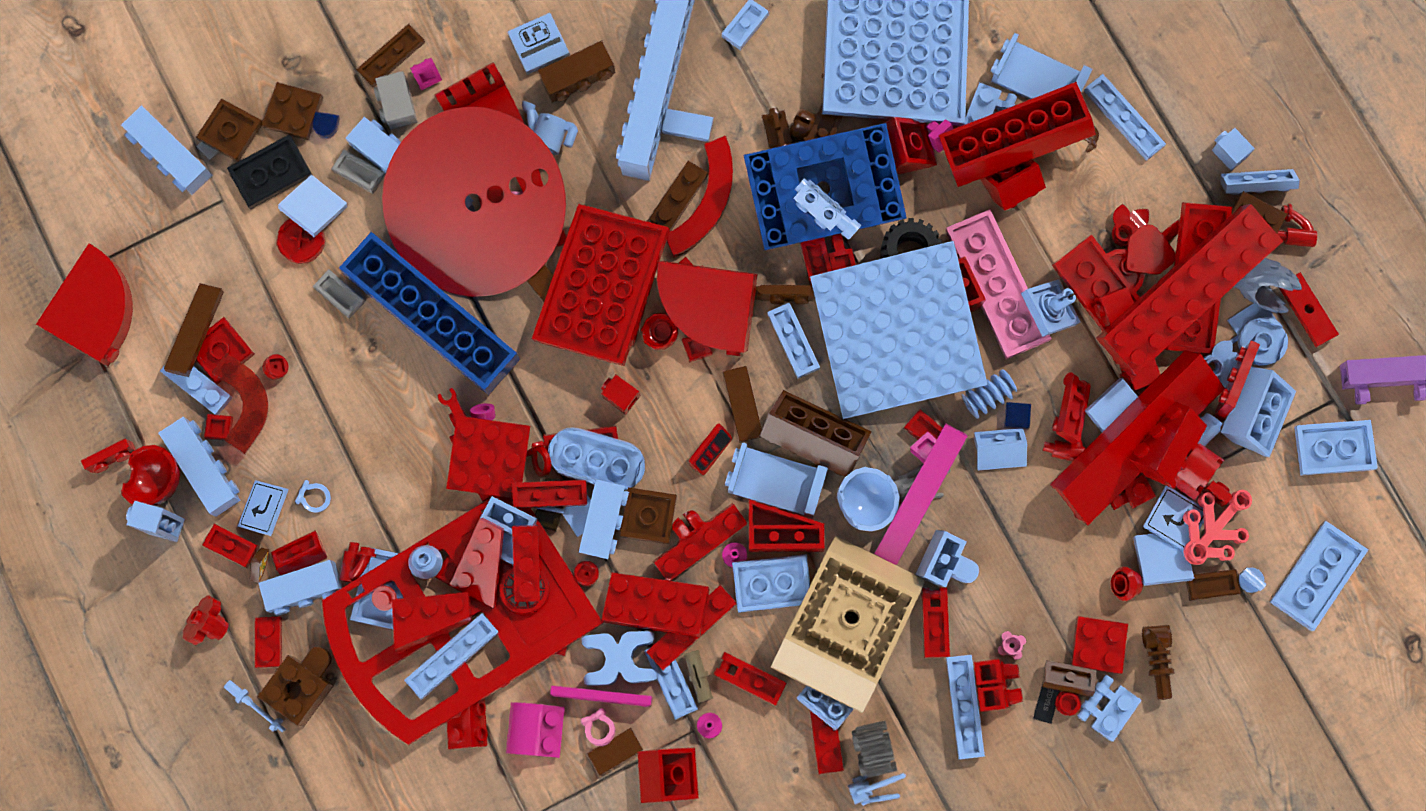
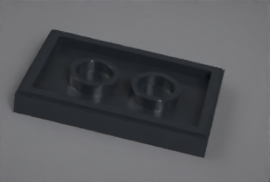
M290 134L227 167L250 210L313 175Z

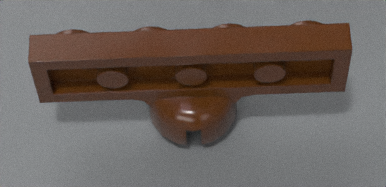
M822 104L818 113H811L805 109H800L793 120V125L790 127V134L802 142L834 135L843 116L822 114Z

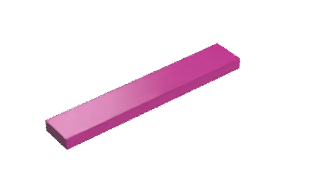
M945 424L874 554L892 564H898L968 437L967 434Z

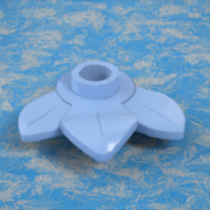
M1230 340L1217 343L1213 347L1211 355L1204 357L1208 365L1211 362L1215 363L1213 372L1225 388L1229 382L1227 377L1231 369L1235 368L1238 362L1235 360L1237 352H1232L1233 344Z

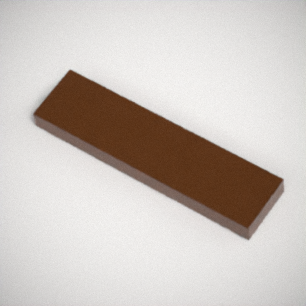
M199 283L165 364L164 370L166 372L189 377L224 291L222 288Z

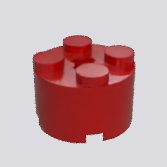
M1201 443L1197 444L1194 451H1189L1185 459L1187 463L1185 469H1180L1175 478L1177 482L1175 487L1193 500H1196L1212 479L1216 470L1224 462V459Z

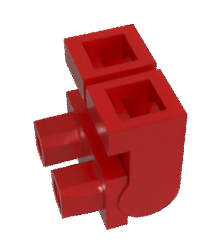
M1000 659L974 662L976 682L980 686V688H977L980 712L1011 708L1010 705L1023 702L1022 688L1008 689L1007 684L1009 679L1020 678L1019 666L1017 664H1005L1000 662Z

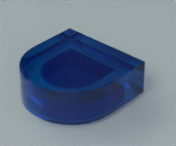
M315 112L313 129L319 137L331 138L337 133L340 117L335 114Z

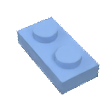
M748 0L722 32V38L741 50L769 16V11L754 0Z

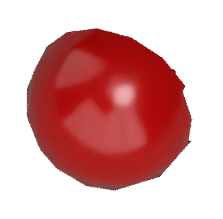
M157 445L142 446L130 454L128 464L131 467V477L127 483H123L122 496L130 504L138 501L152 506H158L170 499L176 492L180 480L179 466L175 458L165 448Z

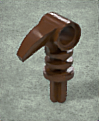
M1169 625L1142 627L1143 646L1145 649H1151V652H1147L1148 657H1152V660L1148 662L1149 666L1153 665V669H1150L1148 673L1149 676H1154L1157 699H1171L1170 675L1175 673L1173 668L1168 667V664H1172V660L1167 659V655H1171V652L1166 650V648L1172 647L1171 628Z

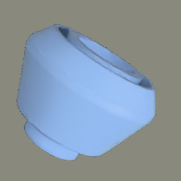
M429 545L417 547L410 554L408 560L410 571L421 579H430L436 576L443 564L440 552Z

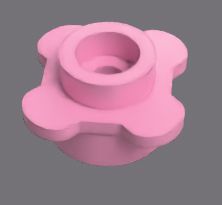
M1009 631L1004 632L1001 636L1003 640L1001 646L998 647V653L1002 656H1012L1015 660L1022 657L1023 645L1026 643L1025 637L1022 635H1012ZM1010 643L1014 644L1013 648L1010 647Z

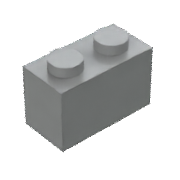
M401 71L375 78L377 87H374L377 101H381L383 107L379 109L382 122H387L390 130L418 123L404 72Z

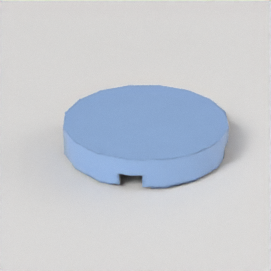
M1258 317L1242 326L1238 334L1239 349L1241 346L1246 347L1251 340L1259 343L1260 346L1253 364L1266 366L1275 363L1284 356L1288 348V336L1278 321L1269 317Z

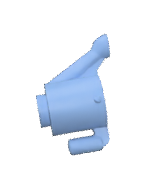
M522 101L523 111L527 115L528 127L543 140L552 155L559 154L562 143L568 148L573 147L578 132L577 126L574 123L547 113H540L538 115L534 104Z

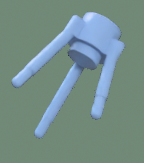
M902 773L869 785L868 780L863 782L867 779V776H859L852 779L853 783L848 785L855 805L862 803L863 806L872 802L900 798L898 793L874 797L869 796L873 795L872 790L901 780L906 775Z

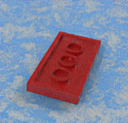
M612 572L602 622L701 637L710 589L708 586Z

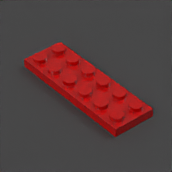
M1182 202L1174 266L1231 215L1232 207ZM1221 299L1175 339L1166 350L1211 353L1216 341Z

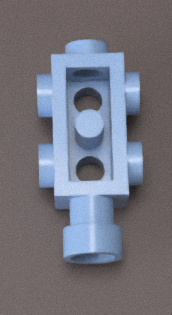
M804 178L795 188L798 192L794 197L797 201V207L805 213H811L815 217L814 221L821 228L826 229L827 227L831 231L836 225L842 231L841 234L848 240L860 228V223L855 219L851 220L839 203L832 200L811 180L807 181Z

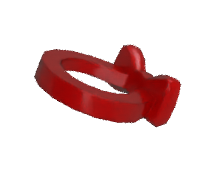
M543 441L532 443V447L527 450L526 456L532 457L533 468L536 474L541 477L549 475L551 471L550 455L544 448L545 443ZM537 452L542 455L544 460L543 471L538 465Z

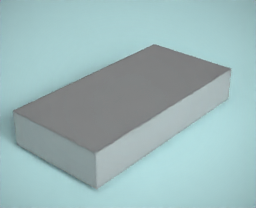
M343 150L332 167L333 172L372 194L386 175L382 170L346 150Z
M330 269L312 286L348 319L365 302L361 296Z

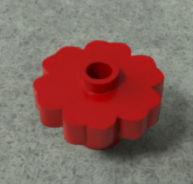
M209 595L202 598L198 606L193 608L187 618V625L183 629V639L194 645L201 643L205 637L211 640L222 639L228 630L229 623L225 621L224 617L218 615L221 611V602Z

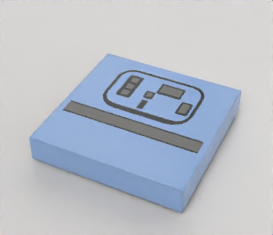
M551 13L507 31L527 75L570 56Z

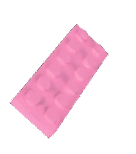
M991 210L947 227L945 231L950 241L955 243L958 259L966 257L986 298L981 308L1005 359L1049 342L1052 339L1051 336L1042 337L1021 295L1028 288Z

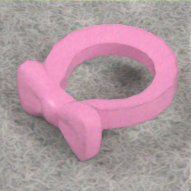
M603 708L581 719L582 725L585 726L586 737L592 744L603 746L614 738L615 725L606 716V711ZM597 719L606 722L610 728L608 735L600 740L593 738L591 735L592 723Z

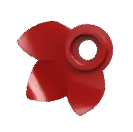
M1121 204L1113 213L1114 228L1111 232L1112 240L1119 246H1128L1129 236L1140 227L1148 224L1149 210L1137 209L1130 212L1124 204ZM1119 232H1125L1127 238H1121Z

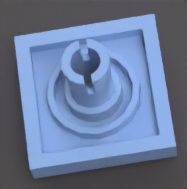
M1059 279L1029 288L1021 293L1042 337L1080 323L1072 306L1076 296L1073 295L1068 298L1074 292L1069 288L1064 289Z

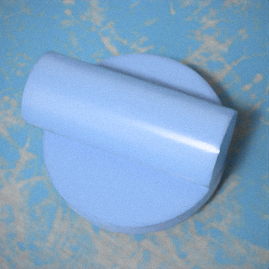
M1246 567L1238 578L1240 587L1249 593L1261 591L1267 585L1264 582L1262 572L1256 568Z

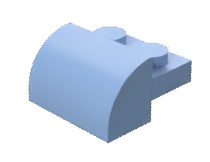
M492 496L480 518L483 517L504 528L501 559L513 565L512 526L536 525L537 519Z

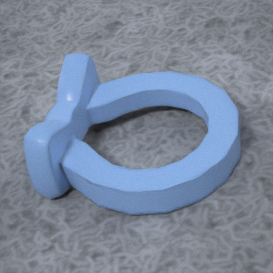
M305 480L295 500L296 504L301 503L309 512L318 513L329 506L331 496L329 490L324 485L318 483L309 484V481ZM317 488L325 493L326 500L322 506L314 508L308 505L303 495L306 490Z

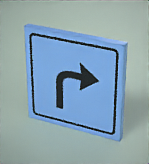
M255 480L238 527L271 536L289 489Z
M1165 486L1143 527L1184 551V546L1189 542V526L1184 522L1183 515L1186 511L1197 510L1201 515V520L1198 523L1200 530L1204 523L1203 508L1174 489ZM1190 514V519L1192 521H1194L1193 514Z

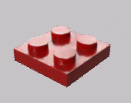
M1077 616L1071 665L1102 672L1123 674L1128 624Z

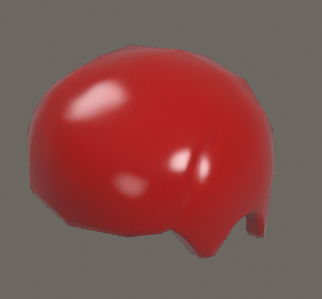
M665 313L653 314L646 319L641 329L643 342L655 350H665L671 347L678 337V327Z

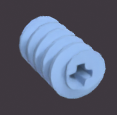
M1000 370L999 376L996 374L991 375L990 381L987 379L988 386L975 388L974 391L966 390L965 396L961 394L967 409L976 419H979L978 410L985 414L988 413L987 405L996 409V400L1002 405L1005 404L1003 396L1006 395L1010 400L1013 399L1012 391L1017 392V388L1005 370Z

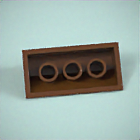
M783 390L768 414L760 437L789 450L793 454L800 455L816 465L827 467L837 475L846 477L854 470L872 431Z

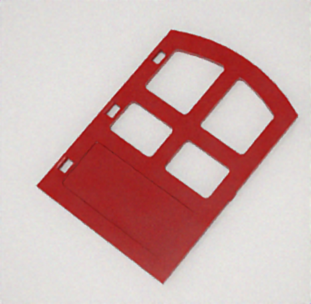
M493 496L512 506V498ZM491 498L322 600L324 623L329 644L346 683L372 717L407 745H411L498 689L507 686L514 679L603 624L538 519L536 525H538L539 569L544 572L549 582L550 592L547 602L532 614L522 615L508 609L500 597L499 586L502 577L513 565L500 559L496 606L493 608L471 597L472 617L478 613H484L489 622L499 632L497 635L510 654L509 660L480 678H476L465 662L451 674L458 686V691L415 719H409L394 707L375 687L373 678L428 644L433 645L436 651L440 650L451 640L449 633L437 636L424 644L414 646L401 654L395 651L394 644L365 662H360L350 635L346 609L374 592L376 588L384 586L389 582H395L404 598L425 596L409 569L408 560L410 554L417 547L429 543V546L436 548L439 552L446 551L457 568L477 523L483 514L481 511L486 508ZM517 508L536 517L531 508ZM362 584L365 591L352 599L348 592Z

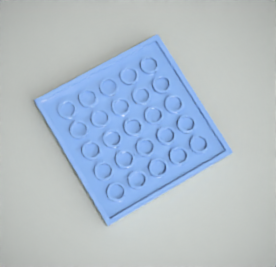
M827 0L822 114L886 120L899 117L913 119L921 123L936 121L938 124H941L946 119L952 125H964L969 0Z
M954 241L810 276L843 419L988 386Z

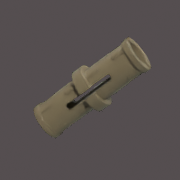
M699 650L684 654L690 672L689 681L693 682L698 703L713 699L707 680L709 675L707 671H704Z

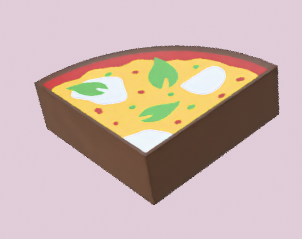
M261 547L251 560V581L260 582L267 565L269 549Z

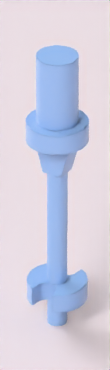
M231 680L224 685V688L236 698L235 701L237 703H245L271 723L269 727L271 731H276L277 729L282 733L285 731V728L281 725L283 719L279 717L274 720L248 696L249 691L246 689L242 690Z

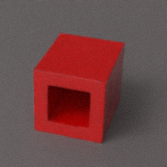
M616 374L612 379L609 377L601 387L603 399L625 415H627L641 396L636 388Z

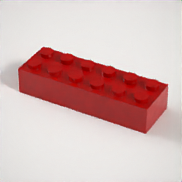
M1074 82L938 136L957 187H961L1096 135L1092 117L1078 84Z

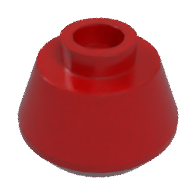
M1128 567L1118 568L1111 578L1112 592L1121 601L1133 599L1143 590L1142 576Z

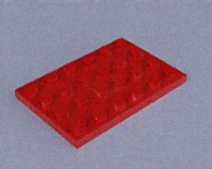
M578 204L531 339L535 342L624 366L670 229L666 226Z

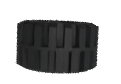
M908 218V222H904L902 219L898 221L897 225L893 224L889 231H886L882 240L880 258L898 255L897 246L905 241H914L923 248L942 244V239H938L939 233L937 230L932 231L933 226L930 223L925 226L923 224L924 220L919 219L918 223L914 222V218Z

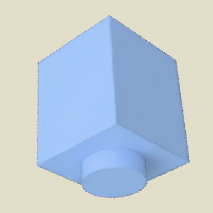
M1234 128L1229 133L1226 131L1222 132L1214 140L1217 144L1212 151L1232 171L1248 158L1255 148Z

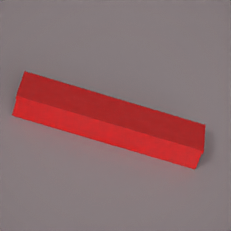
M1185 350L1050 486L1063 498L1073 511L1075 518L1089 525L1141 473L1128 458L1134 452L1136 446L1141 444L1150 433L1152 427L1166 414L1167 409L1175 402L1189 406L1199 415L1225 387L1200 353L1197 354Z

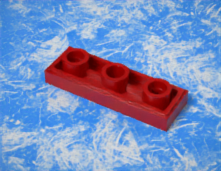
M1300 272L1296 276L1301 284V290L1293 289V291H1289L1280 287L1279 289L1317 348L1337 337L1339 333ZM1304 308H1308L1310 310V314L1306 313Z

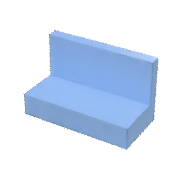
M1023 428L974 432V442L977 450V470L1027 466V440Z

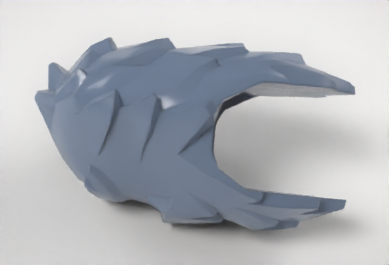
M1264 258L1233 287L1240 290L1243 297L1275 313H1287L1289 310L1285 306L1286 303L1272 291L1270 286L1280 287L1289 291L1302 289L1298 277L1291 270L1282 266L1281 263L1268 258Z

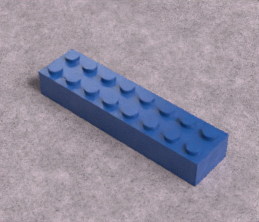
M372 232L339 267L347 278L488 396L520 360L517 352Z

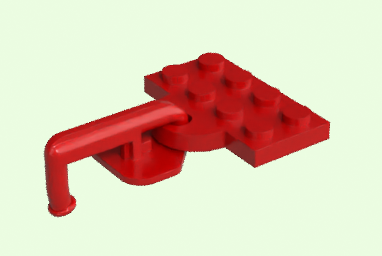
M1180 218L1162 232L1150 224L1140 227L1129 236L1127 250L1116 249L1106 253L1093 235H1089L1052 264L1053 268L1074 292L1073 294L1101 330L1105 326L1102 318H1098L1095 313L1094 305L1096 302L1094 298L1120 288L1128 287L1135 303L1140 298L1136 292L1143 284L1145 273L1159 275L1174 263L1175 251L1168 241L1178 234Z

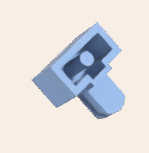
M935 530L915 575L937 586L946 587L950 577L962 583H972L978 577L979 567L974 561L961 555L966 541L946 531Z

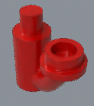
M1292 204L1282 205L1281 211L1287 213L1284 219L1285 222H1290L1292 219L1302 228H1286L1285 231H1278L1277 234L1284 241V245L1315 247L1317 231L1314 230L1310 221L1293 210Z
M1055 416L1052 431L1056 432L1059 417ZM1055 440L1054 443L1045 441L1042 451L1050 452L1051 457L1073 462L1085 450V447H1083L1081 440L1075 444Z
M350 542L348 551H344L339 581L351 583L363 574L370 559L376 558L375 549L360 547V551H358L360 543Z

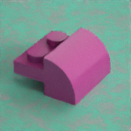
M511 702L506 753L560 758L565 707Z

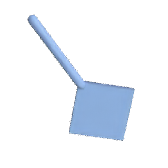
M587 495L586 506H567L564 509L541 507L537 509L561 513L576 536L579 537L584 532L591 500Z

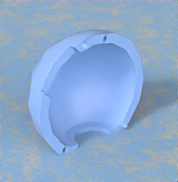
M867 467L855 469L843 479L837 490L838 504L844 517L850 525L858 530L875 531L882 529L893 520L898 511L900 497L897 486L889 475L878 469Z

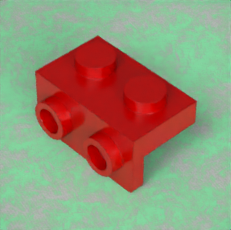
M485 698L447 721L448 750L486 747L488 745Z

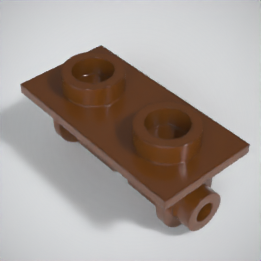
M775 107L769 109V114L762 115L770 149L793 144L785 110L778 111V108Z

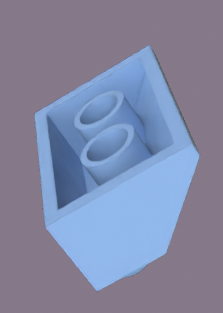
M1251 367L1237 404L1224 421L1221 433L1237 445L1265 457H1270L1296 390L1273 370Z

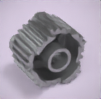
M885 720L858 726L856 730L852 731L855 752L861 751V754L857 755L861 776L869 778L897 771L896 762H890L895 759L889 732H883V730H887Z

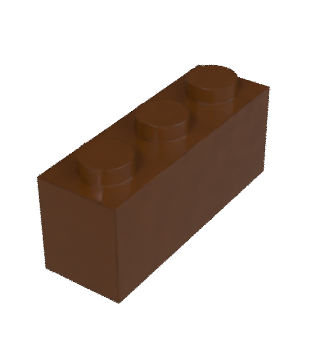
M602 41L538 70L540 80L552 103L564 101L570 97V94L577 91H585L591 87V84L598 81L604 82L616 73L614 63Z

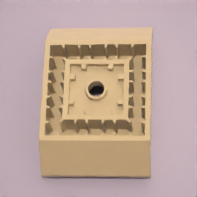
M835 536L771 668L863 713L918 599L925 579ZM847 612L856 613L858 622L849 624L845 620V614Z

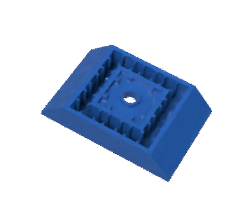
M886 123L743 155L764 250L842 233L836 225L831 231L827 227L826 229L821 228L814 221L815 217L811 213H805L797 207V201L794 197L798 192L795 188L804 178L807 181L811 180L815 185L821 181L827 182L830 186V191L827 195L839 203L851 220L855 219L861 224L858 230L907 218Z

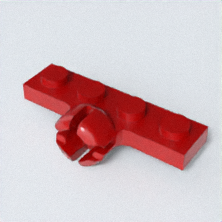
M733 503L708 521H703L696 511L691 510L684 513L683 516L689 523V527L679 517L674 521L672 529L678 536L679 541L653 561L665 580L671 581L748 524Z

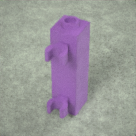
M1426 355L1347 360L1340 365L1342 389H1355L1356 405L1367 404L1366 402L1371 401L1368 388L1414 385V400H1426Z

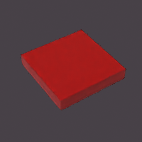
M223 317L209 328L196 361L214 383L218 385L254 356L255 353L228 320Z

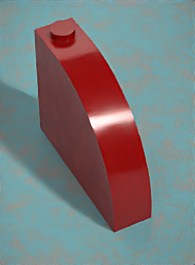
M88 243L36 325L108 367L110 363L117 359L119 349L127 337L132 321L133 301L126 277L114 261L101 250Z
M659 261L657 266L659 295L673 323L694 341L711 348L726 350L727 355L741 356V352L748 351L758 274Z

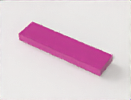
M551 686L550 692L551 696L644 707H651L653 702L652 696Z

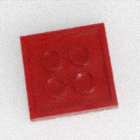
M457 415L446 489L512 498L511 483L523 482L531 426Z

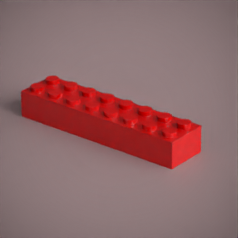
M1252 204L1240 206L1100 333L1096 339L1128 375H1137L1277 248L1283 240Z

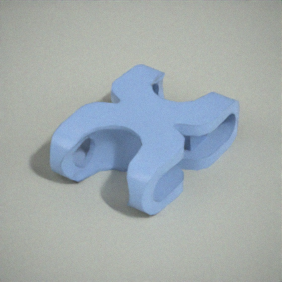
M626 632L622 635L619 644L609 634L587 635L581 638L582 645L585 648L601 650L606 658L605 665L601 670L587 673L584 676L585 685H612L617 681L620 673L631 684L657 680V673L653 669L638 668L632 659L634 651L638 647L650 645L654 642L655 634L653 632Z

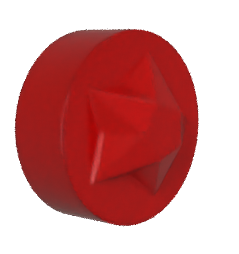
M273 354L264 360L262 369L268 378L277 380L287 374L289 366L283 356Z
M582 561L575 567L574 577L580 585L591 586L599 578V569L591 561Z

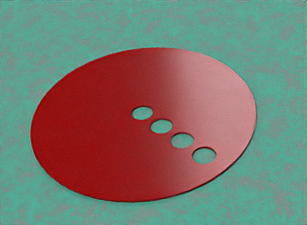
M462 107L450 109L426 119L402 140L394 152L383 184L382 202L385 224L397 252L438 288L457 295L471 297L496 295L516 288L528 281L551 257L563 231L566 214V193L563 178L554 156L543 140L531 128L518 119L497 110L481 107ZM538 168L544 169L548 174V182L542 187L534 185L531 180L532 172ZM514 177H521L526 182V190L521 195H515L509 189V182ZM493 185L500 186L504 191V198L499 203H492L487 197V191ZM472 193L479 195L482 199L481 208L475 212L467 209L465 205L466 197Z

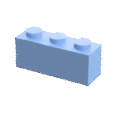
M596 479L579 553L608 559L609 554L614 555L617 540L613 539L615 530H620L623 516L618 514L620 506H626L629 493L624 491L625 485Z
M134 501L133 506H130L127 511L126 520L128 521L126 525L149 535L178 542L185 519L163 508Z
M332 560L258 583L266 612L275 613V616L290 612L289 608L297 605L299 608L313 605V600L325 599L343 588L341 581H339L336 563Z

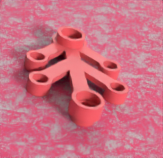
M1238 490L1233 492L1229 505L1216 520L1214 519V495L1210 492L1200 494L1198 504L1203 508L1205 531L1201 538L1198 525L1201 520L1200 513L1195 509L1184 513L1183 520L1189 526V542L1184 546L1183 553L1185 559L1190 564H1202L1207 558H1219L1221 561H1228L1234 558L1235 551L1229 545L1209 548L1208 546L1213 540H1228L1236 544L1248 541L1249 533L1244 528L1222 530L1237 511L1248 509L1251 506L1252 497L1248 491ZM1205 496H1206V497L1208 498V500H1209V503H1208V504L1205 503V500H1204ZM1190 514H1193L1194 521L1190 519ZM1239 532L1242 534V539L1238 537ZM1193 549L1196 550V553H1197V554H1196V557H1195V555H1194V553H1193ZM1224 549L1228 552L1227 557L1224 555Z

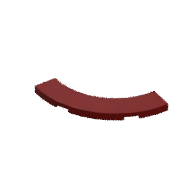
M726 135L704 144L709 162L707 189L695 212L682 225L669 232L667 243L674 258L696 246L712 231L726 209L733 182L732 154Z

